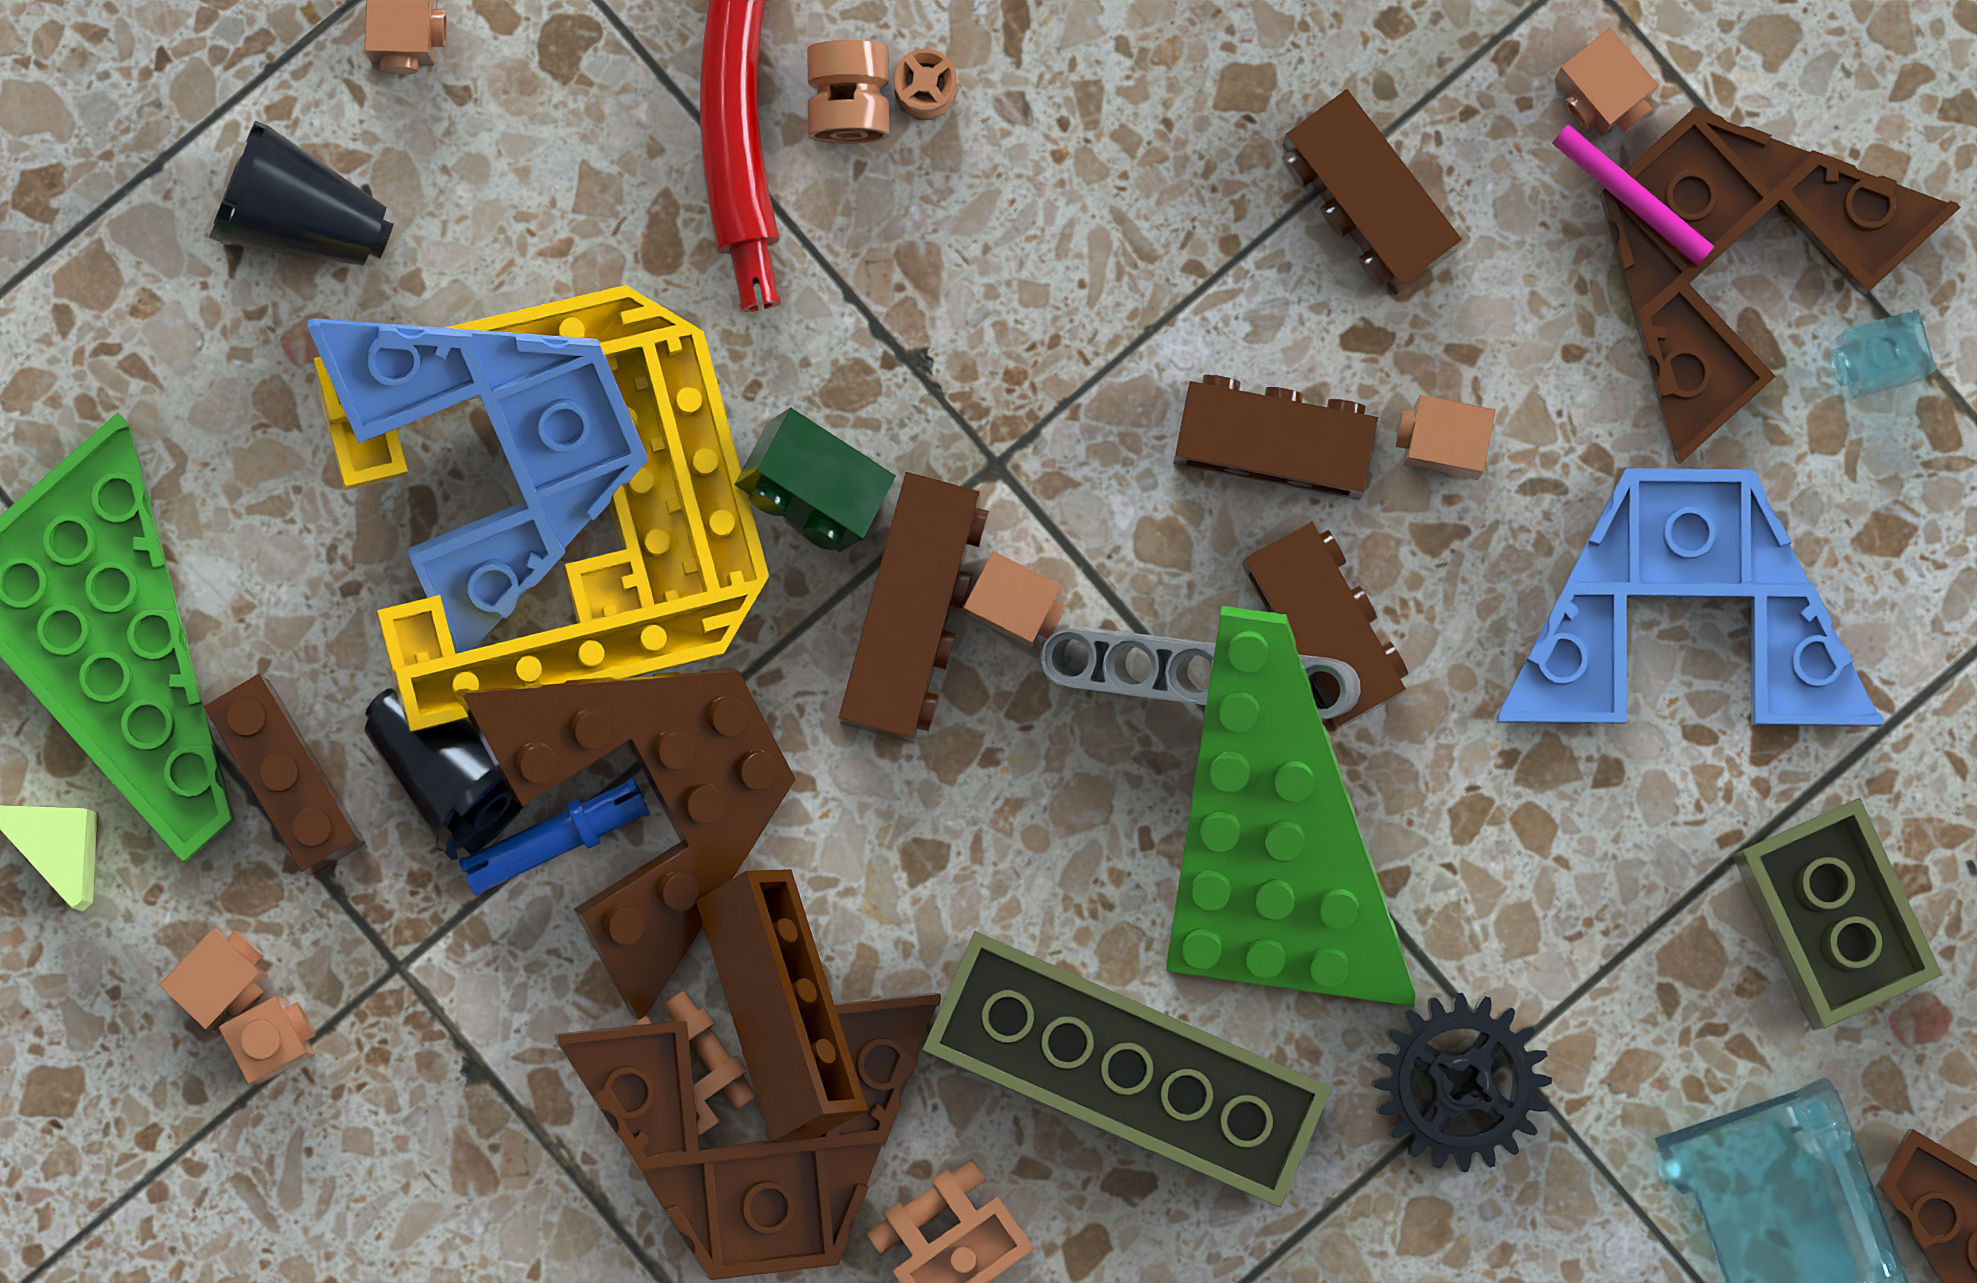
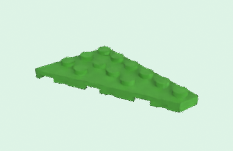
M117 412L0 515V657L183 862L188 863L233 823L235 819L207 713L203 707L202 694L131 426Z
M1221 605L1167 954L1166 971L1414 1007L1416 984L1414 979L1412 980L1400 946V938L1394 921L1390 918L1386 906V898L1370 853L1367 852L1356 820V813L1350 795L1346 792L1341 777V770L1328 732L1322 723L1312 695L1307 672L1298 655L1296 641L1287 615Z

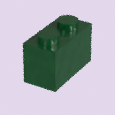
M790 407L767 422L734 485L749 494V500L759 510L773 516L785 517L802 528L804 537L814 545L826 550H836L840 553L864 538L896 475Z

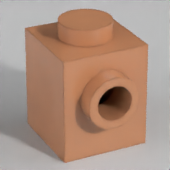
M366 0L364 51L371 64H380V71L401 75L417 73L418 65L434 66L435 47H445L447 38L446 9H437V0Z
M1610 27L1561 66L1554 79L1568 96L1564 100V104L1572 117L1586 130L1594 126L1602 137L1616 126L1623 133H1626L1643 120L1653 110V107L1647 101L1659 86Z
M1420 395L1415 403L1414 411L1402 409L1395 447L1406 449L1403 466L1478 480L1484 473L1496 409Z
M992 551L963 609L964 615L1032 649L1039 635L1048 639L1054 633L1067 606L1057 601L1061 593L1060 584Z
M212 928L159 986L204 1029L215 1031L230 1015L235 1018L254 1007L264 994V991L258 985L268 974L256 964L264 955L242 933L235 929L227 936L223 931Z
M274 996L218 1026L248 1084L260 1085L315 1055L308 1040L316 1036L306 1013L298 1002L289 1005L284 997Z

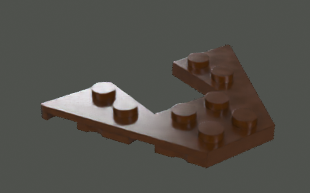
M1694 107L1634 161L1625 172L1715 246L1699 266L1608 190L1604 189L1599 195L1676 462L1680 465L1776 377L1690 285L1693 280L1772 208L1779 204L1865 296L1961 207L1951 200L1947 203L1898 185L1896 180L1883 175L1877 177L1860 171L1853 164L1814 150L1809 152L1770 138L1771 134L1749 126L1740 127L1727 122L1722 116Z
M733 668L701 670L699 673L681 674L679 672L655 673L648 677L623 679L604 677L567 680L564 683L547 685L528 683L523 684L521 687L483 690L459 689L455 692L512 798L521 806L531 802L625 742H628L681 842L574 908V911L630 1014L638 1020L642 1019L649 1012L703 927L696 900L734 878L796 780L740 672Z
M927 993L834 1004L868 1111L817 1138L779 1142L768 1140L699 1148L688 1027L685 1020L555 1034V1040L707 1278L717 1280L839 1265L850 1237L849 1230L855 1214L861 1209L869 1188L867 1183L882 1145L885 1146L901 1105V1095L908 1077L912 1076L916 1067L918 1051L936 1006L939 1007L941 994Z

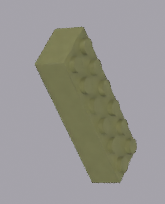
M974 931L922 1049L923 1052L1280 1208L1333 1088L977 931Z

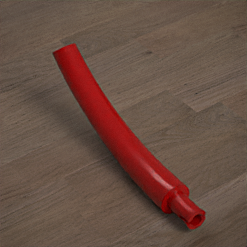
M709 0L700 76V131L706 191L717 252L731 254L740 298V311L755 312L758 311L754 291L755 284L760 285L764 309L776 307L781 303L780 296L777 293L768 246L779 241V234L764 166L758 103L759 49L765 0Z

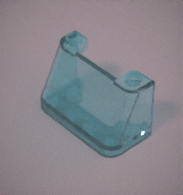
M1823 1077L1664 1133L1655 1138L1659 1148L1655 1153L1659 1174L1666 1185H1674L1682 1194H1694L1726 1283H1909L1846 1109L1837 1089L1828 1078Z

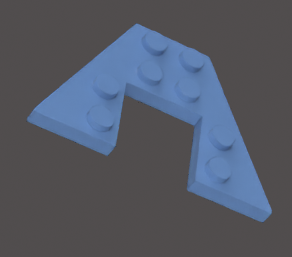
M316 318L307 321L308 330L358 443L477 395H480L525 501L408 548L409 558L427 598L437 595L441 596L456 654L475 649L502 618L506 619L516 608V602L530 587H534L565 554V547L590 519L594 521L611 502L612 495L622 484L629 482L648 461L646 451L598 339Z
M1626 468L1496 717V723H1627V598L1751 599V726L1880 727L1883 725V717L1880 712L1877 713L1852 665L1854 661L1839 640L1832 626L1833 621L1813 582L1808 580L1790 545L1792 542L1784 526L1773 513L1767 501V494L1754 469Z

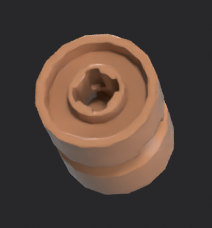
M833 40L815 43L807 47L808 85L817 90V95L808 100V137L815 141L838 144L869 143L888 138L889 99L880 94V89L889 84L888 46L865 40ZM841 95H854V99L841 100Z

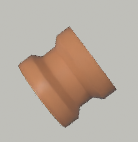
M930 48L916 49L906 54L897 64L894 73L895 98L900 108L910 117L919 120H934L946 114L953 106L957 95L956 70L951 60L943 53ZM918 92L930 94V96L918 94L916 97L914 95Z

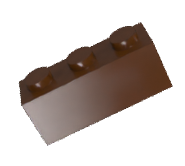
M1348 89L1286 133L1283 147L1288 153L1282 156L1286 168L1302 187H1306L1311 183L1326 202L1320 207L1324 218L1340 237L1343 238L1348 233L1352 236L1364 252L1358 257L1361 266L1379 288L1388 284L1393 292L1398 295L1457 251L1462 238Z
M1203 375L1202 383L1189 382L1173 464L1356 500L1361 499L1365 491L1378 417L1364 415L1365 405L1342 399H1329L1327 407L1302 403V393L1280 387H1266L1265 395L1240 391V381L1218 375Z
M1313 521L1247 556L1242 566L1266 610L1271 613L1287 615L1296 641L1298 654L1337 659L1346 662L1356 671L1360 680L1361 692L1357 703L1350 711L1341 716L1328 719L1333 730L1336 731L1400 696L1406 690L1401 679L1409 674L1393 643L1389 641L1381 645L1369 624L1377 619V615L1363 589L1357 586L1351 590L1340 572L1339 567L1346 564V560L1334 536L1329 530L1319 534ZM1325 671L1320 672L1315 677L1312 685L1313 694L1321 705L1332 707L1338 701L1340 685L1332 674Z
M257 674L203 706L302 873L313 876L366 844L270 680L261 674Z

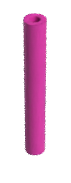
M1569 124L1552 142L1563 154L1697 266L1715 247Z

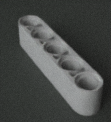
M1091 627L1060 630L1046 640L1041 651V666L1048 678L1054 683L1065 687L1206 705L1208 688L1203 691L1193 686L1188 678L1187 668L1189 662L1196 655L1206 658L1212 666L1215 643ZM1073 639L1080 641L1088 652V664L1081 674L1072 672L1064 661L1065 648ZM1134 647L1142 649L1150 659L1151 670L1149 676L1143 682L1135 681L1126 670L1125 661L1127 654ZM1298 654L1307 672L1313 697L1312 685L1314 679L1322 671L1332 674L1340 685L1338 701L1332 707L1321 705L1314 697L1321 720L1341 716L1350 711L1357 703L1361 692L1360 680L1356 671L1346 662L1337 659Z

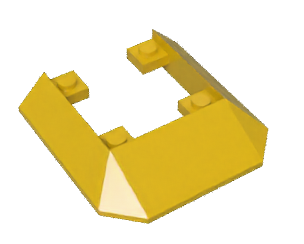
M627 285L445 327L598 339L646 451L648 461L629 482L622 484L616 490L609 503L621 551L568 563L563 567L578 624L456 654L440 595L377 610L376 615L392 672L391 680L410 733L468 719L469 717L455 693L459 689L483 690L521 687L523 684L528 683L547 685L564 683L567 680L612 677L614 679L632 678L723 655L766 583L769 573L748 495L734 485L741 473V468L704 331ZM321 357L314 358L327 434H330L344 491L407 476L408 470L397 428L358 443ZM477 395V396H475V397H473V398H470V399H468V400L477 399V398H481V397H480V395Z

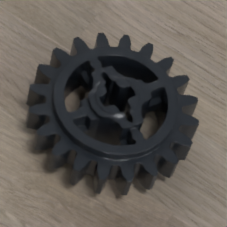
M1463 993L1454 994L1450 1012H1445L1443 1005L1436 997L1428 998L1429 1018L1427 1020H1423L1419 1014L1408 1009L1404 1012L1411 1031L1407 1035L1393 1029L1386 1031L1389 1040L1397 1046L1396 1053L1375 1054L1374 1059L1377 1062L1390 1068V1075L1372 1080L1371 1086L1376 1089L1390 1091L1391 1093L1389 1100L1382 1102L1375 1108L1376 1112L1382 1115L1398 1114L1399 1120L1393 1124L1388 1134L1394 1139L1411 1132L1413 1139L1409 1144L1407 1153L1410 1156L1416 1157L1427 1146H1431L1433 1148L1431 1155L1432 1167L1441 1169L1447 1161L1448 1155L1454 1153L1459 1171L1468 1172L1471 1165V1156L1477 1152L1481 1161L1487 1167L1492 1168L1496 1162L1494 1152L1496 1145L1499 1144L1502 1149L1512 1155L1519 1153L1518 1145L1512 1136L1515 1130L1535 1136L1537 1134L1536 1127L1526 1118L1527 1112L1529 1110L1536 1112L1548 1111L1549 1105L1541 1099L1535 1098L1533 1090L1534 1088L1552 1084V1078L1542 1074H1534L1532 1071L1534 1064L1541 1062L1548 1056L1545 1050H1525L1524 1044L1530 1040L1535 1030L1532 1026H1527L1512 1032L1510 1025L1513 1022L1516 1011L1513 1008L1508 1007L1501 1011L1495 1019L1491 1018L1492 1003L1490 997L1482 996L1473 1012L1468 1011L1467 1001ZM1454 1029H1471L1480 1033L1471 1046H1468L1463 1052L1456 1055L1444 1054L1427 1044L1439 1034ZM1499 1049L1503 1051L1511 1069L1512 1089L1509 1100L1500 1095L1501 1093L1494 1087L1491 1080L1493 1058ZM1413 1064L1423 1070L1432 1084L1430 1106L1423 1116L1417 1110L1411 1094L1410 1077ZM1438 1064L1443 1068L1464 1071L1470 1066L1473 1072L1469 1080L1476 1086L1475 1090L1484 1095L1485 1100L1479 1096L1459 1093L1453 1099L1449 1094L1452 1091L1453 1084L1446 1078L1447 1074L1437 1067ZM1469 1109L1484 1112L1495 1120L1490 1126L1476 1133L1468 1135L1443 1133L1451 1119Z

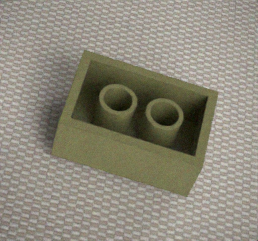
M1861 798L1843 804L1732 854L1812 1030L1825 1029L1943 975Z

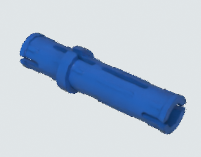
M632 777L626 783L585 802H582L580 798H576L567 803L568 810L468 857L464 856L459 859L462 871H466L468 874L465 878L475 896H478L487 889L583 844L590 849L600 844V836L651 814L647 803L642 800L644 797L638 784Z

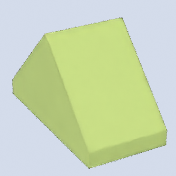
M0 805V830L72 909L84 912L93 903L98 813L84 808Z

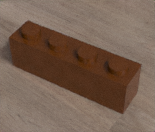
M905 472L838 719L840 724L914 743L917 729L930 731L939 698L938 694L928 692L934 667L943 670L947 668L956 633L945 631V626L951 606L963 609L972 577L971 571L961 569L968 545L980 547L989 514L988 510L978 508L980 491Z
M792 869L745 871L696 900L770 1141L779 1142L817 1138L868 1111Z

